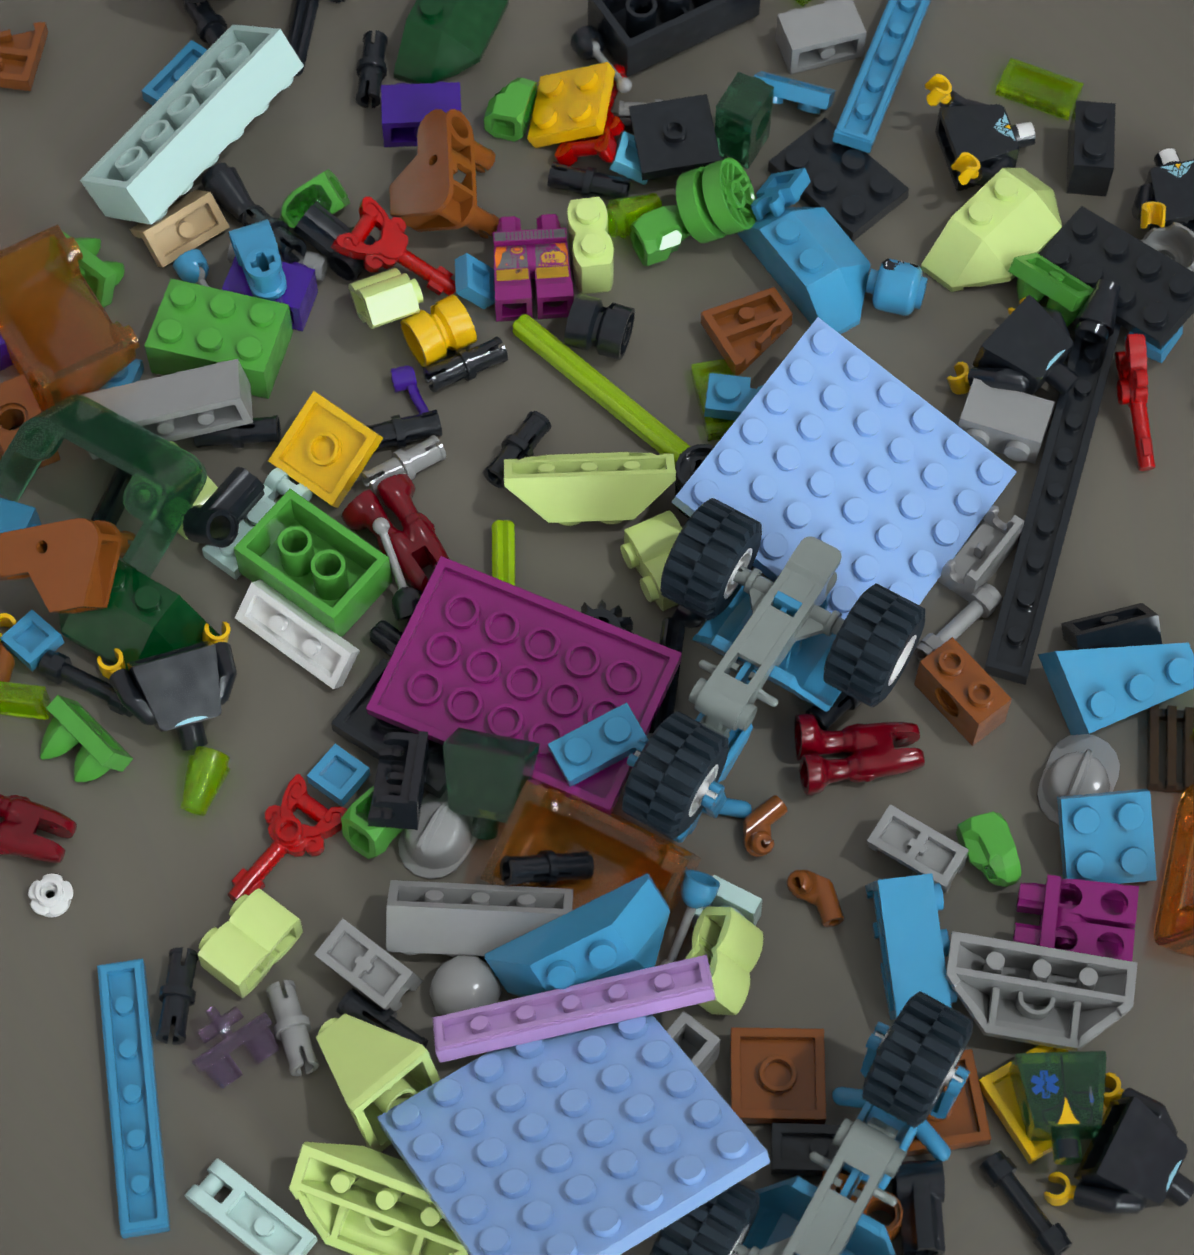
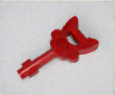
M619 64L613 65L622 77H626V69ZM615 80L613 81L603 135L561 143L555 152L557 163L571 166L577 162L578 157L599 155L600 159L604 162L611 163L614 161L617 147L614 136L621 134L625 127L618 116H614L611 112L618 94L617 82Z
M366 196L361 200L359 206L360 219L351 233L339 235L331 246L334 251L341 255L364 260L363 265L365 269L371 273L378 272L381 267L385 269L392 268L396 263H399L427 281L426 287L439 296L442 292L450 296L456 291L455 281L451 279L453 273L442 266L435 269V267L406 249L408 236L404 234L406 229L405 221L400 217H393L390 220L385 210L371 197ZM375 226L380 231L379 240L372 245H366L364 242Z
M1128 334L1125 343L1126 351L1114 353L1119 377L1116 388L1117 399L1120 405H1127L1130 408L1138 468L1140 471H1147L1155 468V460L1146 406L1148 401L1146 339L1143 334Z
M296 774L287 786L281 806L272 805L265 811V820L269 825V837L273 843L248 871L242 868L231 882L234 887L229 891L228 896L236 902L244 894L249 896L258 888L262 890L265 887L262 881L287 853L295 857H300L305 852L312 857L319 856L324 852V839L332 837L342 830L341 818L348 809L343 807L326 808L308 795L305 780L300 774ZM298 808L318 824L315 826L302 824L295 817L294 812Z

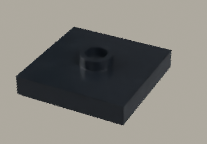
M707 94L629 106V116L642 181L681 175L684 172L699 167H706L708 164L721 160Z

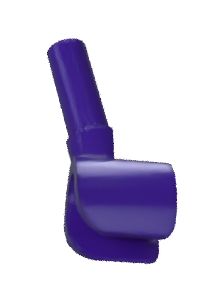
M408 365L392 368L391 379L394 392L408 390L409 397L419 414L428 412L429 409L417 387L414 369Z

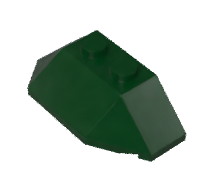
M416 0L405 22L393 73L394 78L411 84L435 83L455 76L480 62L509 1Z
M118 560L107 608L76 614L59 613L63 636L95 655H100L102 659L112 665L118 662L114 648L120 649L123 653L125 669L127 670L128 662L203 642L202 634L207 623L179 594ZM209 625L210 633L215 636H220V634Z

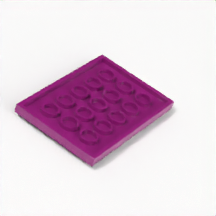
M441 556L366 707V711L373 717L414 734H419V731L428 732L429 740L496 767L499 737L498 769L506 766L502 762L505 756L511 760V754L517 755L518 762L524 760L527 766L522 768L526 772L522 779L611 815L632 770V767L627 764L628 757L569 787L548 749V744L626 702L647 736L680 665L682 653ZM512 765L514 775V773L516 772V768H514Z

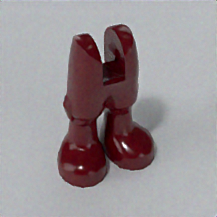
M397 474L382 480L378 484L377 497L370 489L359 494L348 504L341 517L351 530L359 531L368 528L377 538L380 552L386 556L381 537L374 532L372 525L377 518L387 519L390 524L388 534L405 582L410 587L423 593L429 580L422 569L431 565L434 570L441 556L447 559L450 558L435 533V525L424 514L417 511L412 501L416 490L414 483L407 474ZM381 503L393 511L402 523L403 531L393 526L384 512Z
M797 714L795 716V750L797 760H801L799 773L801 785L806 795L821 793L831 783L847 779L856 783L870 782L875 778L910 772L923 767L925 764V756L921 749H894V747L911 745L920 739V730L917 724L907 722L857 723L849 725L840 731H825L820 729L814 715ZM841 752L851 754V756L843 759H824L821 757Z
M0 794V819L3 820L0 823V855L13 854L44 862L61 863L65 855V849L58 843L35 833L39 829L59 837L72 838L77 829V823L61 812L33 802L28 797L18 795L4 796Z

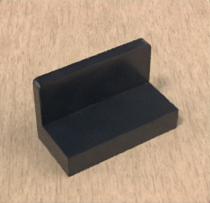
M1143 603L1061 623L1063 639L1076 650L1162 644L1159 615Z

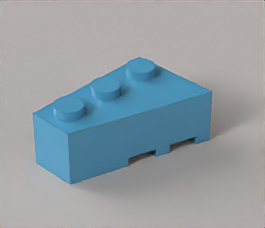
M1189 642L1065 650L1038 654L1071 735L1090 734L1194 688V654Z
M930 873L876 880L865 885L867 899L874 898L877 922L873 923L872 926L875 939L879 938L883 962L880 963L890 1020H896L907 1001L919 991L951 1007V1003L957 1002V994L945 978L946 965L944 957H947L949 954L950 939L947 929H940L938 911L944 910L941 884L934 883L933 874Z

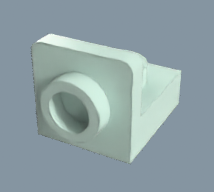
M713 875L719 881L720 887L715 899L706 907H732L756 926L761 917L762 898ZM705 907L695 910L692 918L693 928Z

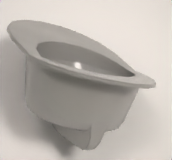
M1090 734L1069 735L1056 744L1040 779L1037 794L1040 808L1049 820L1059 825L1057 797L1113 792L1119 777L1120 763L1117 753L1110 744Z
M451 784L441 798L429 792L422 801L418 830L403 829L401 832L398 846L399 856L404 866L414 875L426 879L443 878L456 871L464 862L484 830L479 829L480 812H487V806L481 795L477 793L476 796L471 787L460 784Z

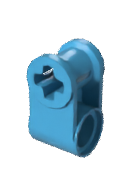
M268 219L228 231L239 266H242L253 296L271 301L281 297L286 291L287 282L282 269V261L276 239Z

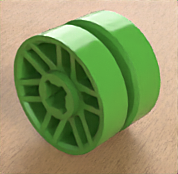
M726 158L708 164L706 167H699L684 172L679 176L676 184V200L679 213L686 229L696 241L708 243L723 238L726 235H733L751 229L755 224L756 218L751 208V204L756 200L754 189L746 171L735 159Z

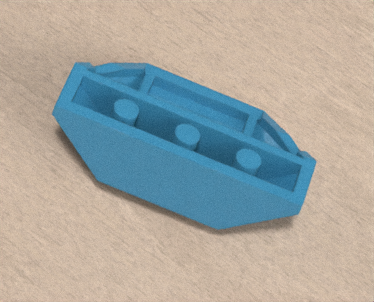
M785 207V212L776 218L771 211L762 220H756L751 229L737 233L811 325L819 317L841 335L860 323L871 263L824 207Z
M647 873L486 953L485 960L505 990L519 997L555 989H565L572 985L655 967L670 909Z

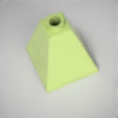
M343 1014L340 1018H332L326 1021L319 1029L316 1039L368 1148L382 1152L392 1143L382 1130L377 1117L438 1082L440 1078L428 1050L422 1044L350 1015Z

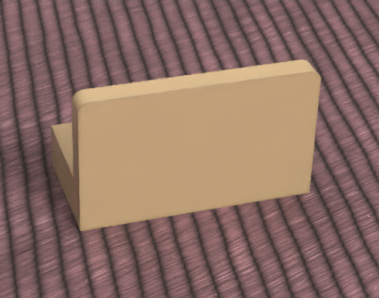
M194 190L171 204L167 214L161 220L152 225L139 223L131 228L130 231L134 237L143 239L157 266L163 268L175 261L183 253L198 247L230 226L211 192Z

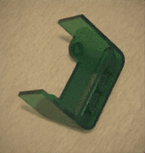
M70 395L24 422L0 460V495L8 500L18 502L41 462L49 459L57 452L64 438L131 474L133 477L124 491V506L132 516L144 523L122 560L150 578L183 523L186 512L193 506L206 483L207 472L204 464L193 454L84 395Z

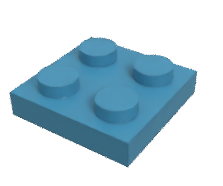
M1137 789L1057 797L1063 879H1080L1115 884L1157 880L1150 790Z

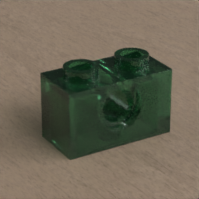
M738 71L716 105L715 133L720 156L724 159L733 158L742 167L749 169L770 136L773 86L760 78L751 77Z

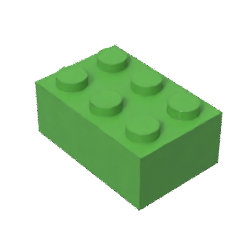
M171 278L144 345L151 373L169 375L179 371L238 359L251 384V395L269 399L293 334L289 304Z
M289 489L234 547L239 573L252 582L262 580L340 637H343L393 582L388 556L292 489Z

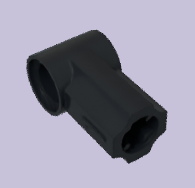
M315 202L307 210L293 231L325 255L329 267L341 278L354 281L365 269L363 265L364 260L341 255L331 248L339 235L351 233L354 227L349 228L319 203ZM369 234L364 243L372 245L376 240Z
M236 467L203 505H195L186 512L183 519V531L186 537L193 542L221 548L229 546L238 535L239 523L264 496L265 486L245 468Z
M941 1160L903 1161L896 1175L892 1178L893 1195L900 1201L903 1209L900 1227L903 1255H944L946 1250L941 1204L945 1200L943 1163Z

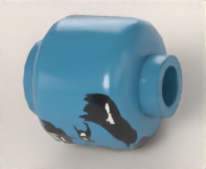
M885 259L881 263L879 270H870L865 293L873 294L872 304L875 309L908 316L913 312L914 308L921 309L928 278L922 277V269L916 264Z

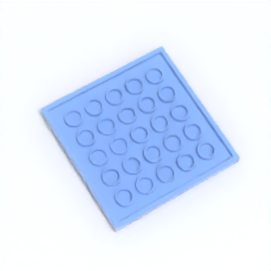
M817 317L678 492L672 503L691 517L695 510L711 498H715L761 522V543L752 566L761 570L773 582L778 578L789 558L804 538L815 537L838 549L842 558L840 565L835 571L837 573V581L830 591L827 611L833 613L834 610L842 613L841 618L845 620L859 597L876 583L920 605L941 576L943 566L948 560L956 556L1017 471Z
M652 1014L487 1052L377 1117L382 1130L469 1255H621L770 1163L764 1146Z

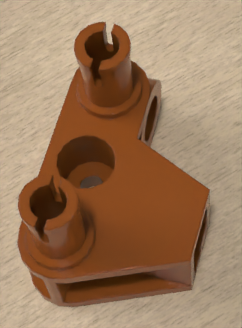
M441 109L432 110L423 118L418 128V154L389 186L390 216L400 217L407 226L417 232L452 230L465 226L480 237L488 239V234L493 236V232L497 231L499 219L496 215L487 212L477 205L476 171L479 173H485V169L489 171L495 162V152L474 140L470 122L460 111L456 109H451L447 112ZM458 170L466 174L461 184L453 179V174L457 173Z
M74 518L0 533V580L31 578L48 611L51 613L76 614L107 608L119 557L126 559L133 557L137 553L139 545L128 544V541H138V539L130 531H119L115 524L109 521H91L86 518Z

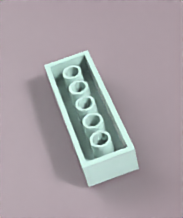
M232 24L80 179L106 217L150 225L161 220L167 214L169 206L179 196L184 195L193 187V181L205 169L210 168L218 161L219 154L230 143L238 140L243 135L244 128L255 117L268 109L269 102L280 91L292 84L293 77L304 66L281 29Z

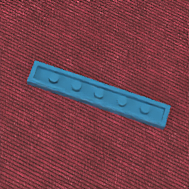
M888 0L834 131L833 142L867 153L871 152L931 0Z
M143 959L97 965L120 1234L124 1239L168 1232L171 1230L145 962Z

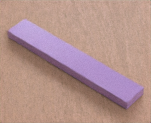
M707 955L572 985L565 989H555L433 1017L435 1052L439 1063L716 1000Z

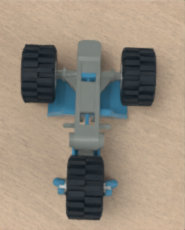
M715 498L707 500L697 508L679 533L664 565L660 591L661 595L707 619L692 640L724 657L718 666L706 660L699 661V667L711 673V676L708 680L701 677L690 693L688 701L695 704L694 710L700 712L695 720L680 711H676L658 726L647 743L641 740L636 743L635 754L631 753L627 760V764L633 767L627 780L622 802L624 813L678 843H682L688 834H692L702 812L713 818H717L718 814L745 818L752 812L749 802L727 798L724 793L725 786L719 784V782L726 779L748 741L753 729L751 723L758 709L753 705L756 699L773 707L778 705L776 698L762 690L766 680L784 688L825 712L830 710L841 692L871 708L875 707L888 696L899 680L918 644L925 625V608L877 583L868 588L859 597L845 620L841 618V612L834 610L833 613L827 611L830 591L837 581V573L835 571L840 565L842 556L838 549L815 537H806L800 542L775 582L761 576L762 571L757 568L753 569V571L750 570L760 547L762 524ZM741 586H744L743 591L748 594L729 616L723 611L732 602ZM740 665L742 666L735 678L729 675L731 670L736 673Z
M921 991L916 993L907 1001L891 1029L879 1021L874 1033L870 1035L865 1046L868 1049L860 1070L865 1077L863 1089L837 1087L834 1089L832 1099L837 1105L862 1108L855 1122L845 1118L832 1142L833 1145L839 1148L833 1161L817 1152H812L809 1155L812 1162L827 1170L819 1187L814 1186L799 1176L755 1191L738 1182L660 1230L650 1255H896L885 1225L865 1215L863 1212L872 1196L890 1206L897 1204L896 1197L885 1192L884 1189L899 1170L915 1136L927 1148L934 1159L943 1162L950 1157L951 1150L927 1121V1117L930 1114L937 1119H946L970 1074L969 1070L961 1066L957 1070L955 1068L972 1035L973 1020ZM844 1169L851 1174L839 1194L832 1190L831 1187L834 1184L840 1188L843 1180L837 1177L841 1170ZM861 1179L867 1182L862 1191L857 1189ZM852 1195L858 1198L856 1203L850 1200Z

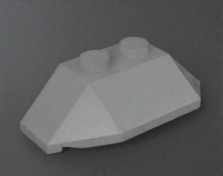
M952 931L945 978L984 1036L1077 1052L1132 1010L1138 963Z

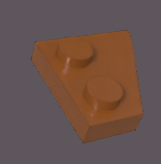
M46 22L33 23L35 30L11 35L10 29L0 32V88L31 91L48 36Z
M775 287L701 312L703 328L735 376L742 374L792 325L793 313Z

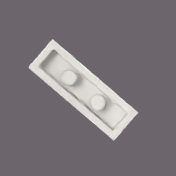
M262 580L251 582L235 616V619L332 689L343 686L360 652L359 649Z

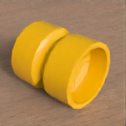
M453 294L432 305L430 314L420 310L419 313L405 317L400 321L407 345L422 367L430 366L444 359L447 356V348L454 351L466 348L477 341L475 327L466 308Z

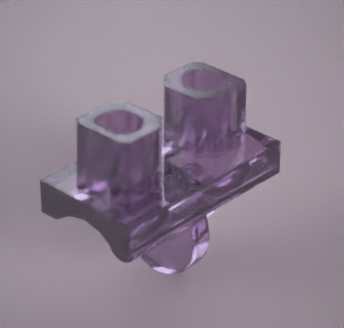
M211 1006L205 1010L211 1023L198 1031L197 1034L204 1044L217 1035H220L223 1040L191 1062L199 1073L205 1071L208 1077L220 1089H223L243 1075L229 1055L230 1052L244 1044L256 1064H260L279 1051L275 1038L268 1028L273 1022L267 1013L264 1012L233 1033L230 1027L244 1018L240 1010L235 1006L221 1015L215 1006Z

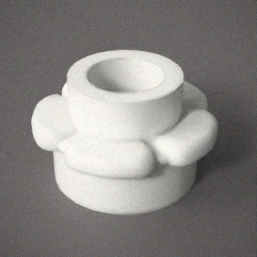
M46 874L42 877V880H36L30 886L28 891V897L32 900L30 906L39 915L46 917L60 916L68 910L71 904V899L73 898L72 885L68 881H63L61 875ZM50 891L55 893L52 898L46 897V894Z

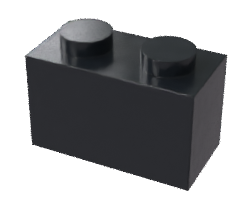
M1075 101L1068 129L1067 193L1107 196L1114 170L1115 103Z

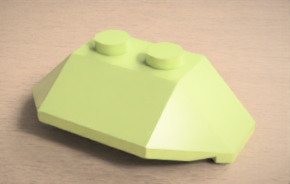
M1002 168L950 218L922 262V271L951 292L963 290L964 287H982L1011 281L1015 276L1008 271L1014 257L1031 253L1039 254L1062 228L1054 190L1023 168Z
M644 452L555 454L524 457L520 460H504V486L548 523H559L565 526H573L588 521L618 524L623 520H634L676 481L674 455L668 453L659 455Z
M305 1142L302 1145L289 1189L296 1200L299 1199L307 1217L325 1244L353 1255H469L403 1160L360 1145Z

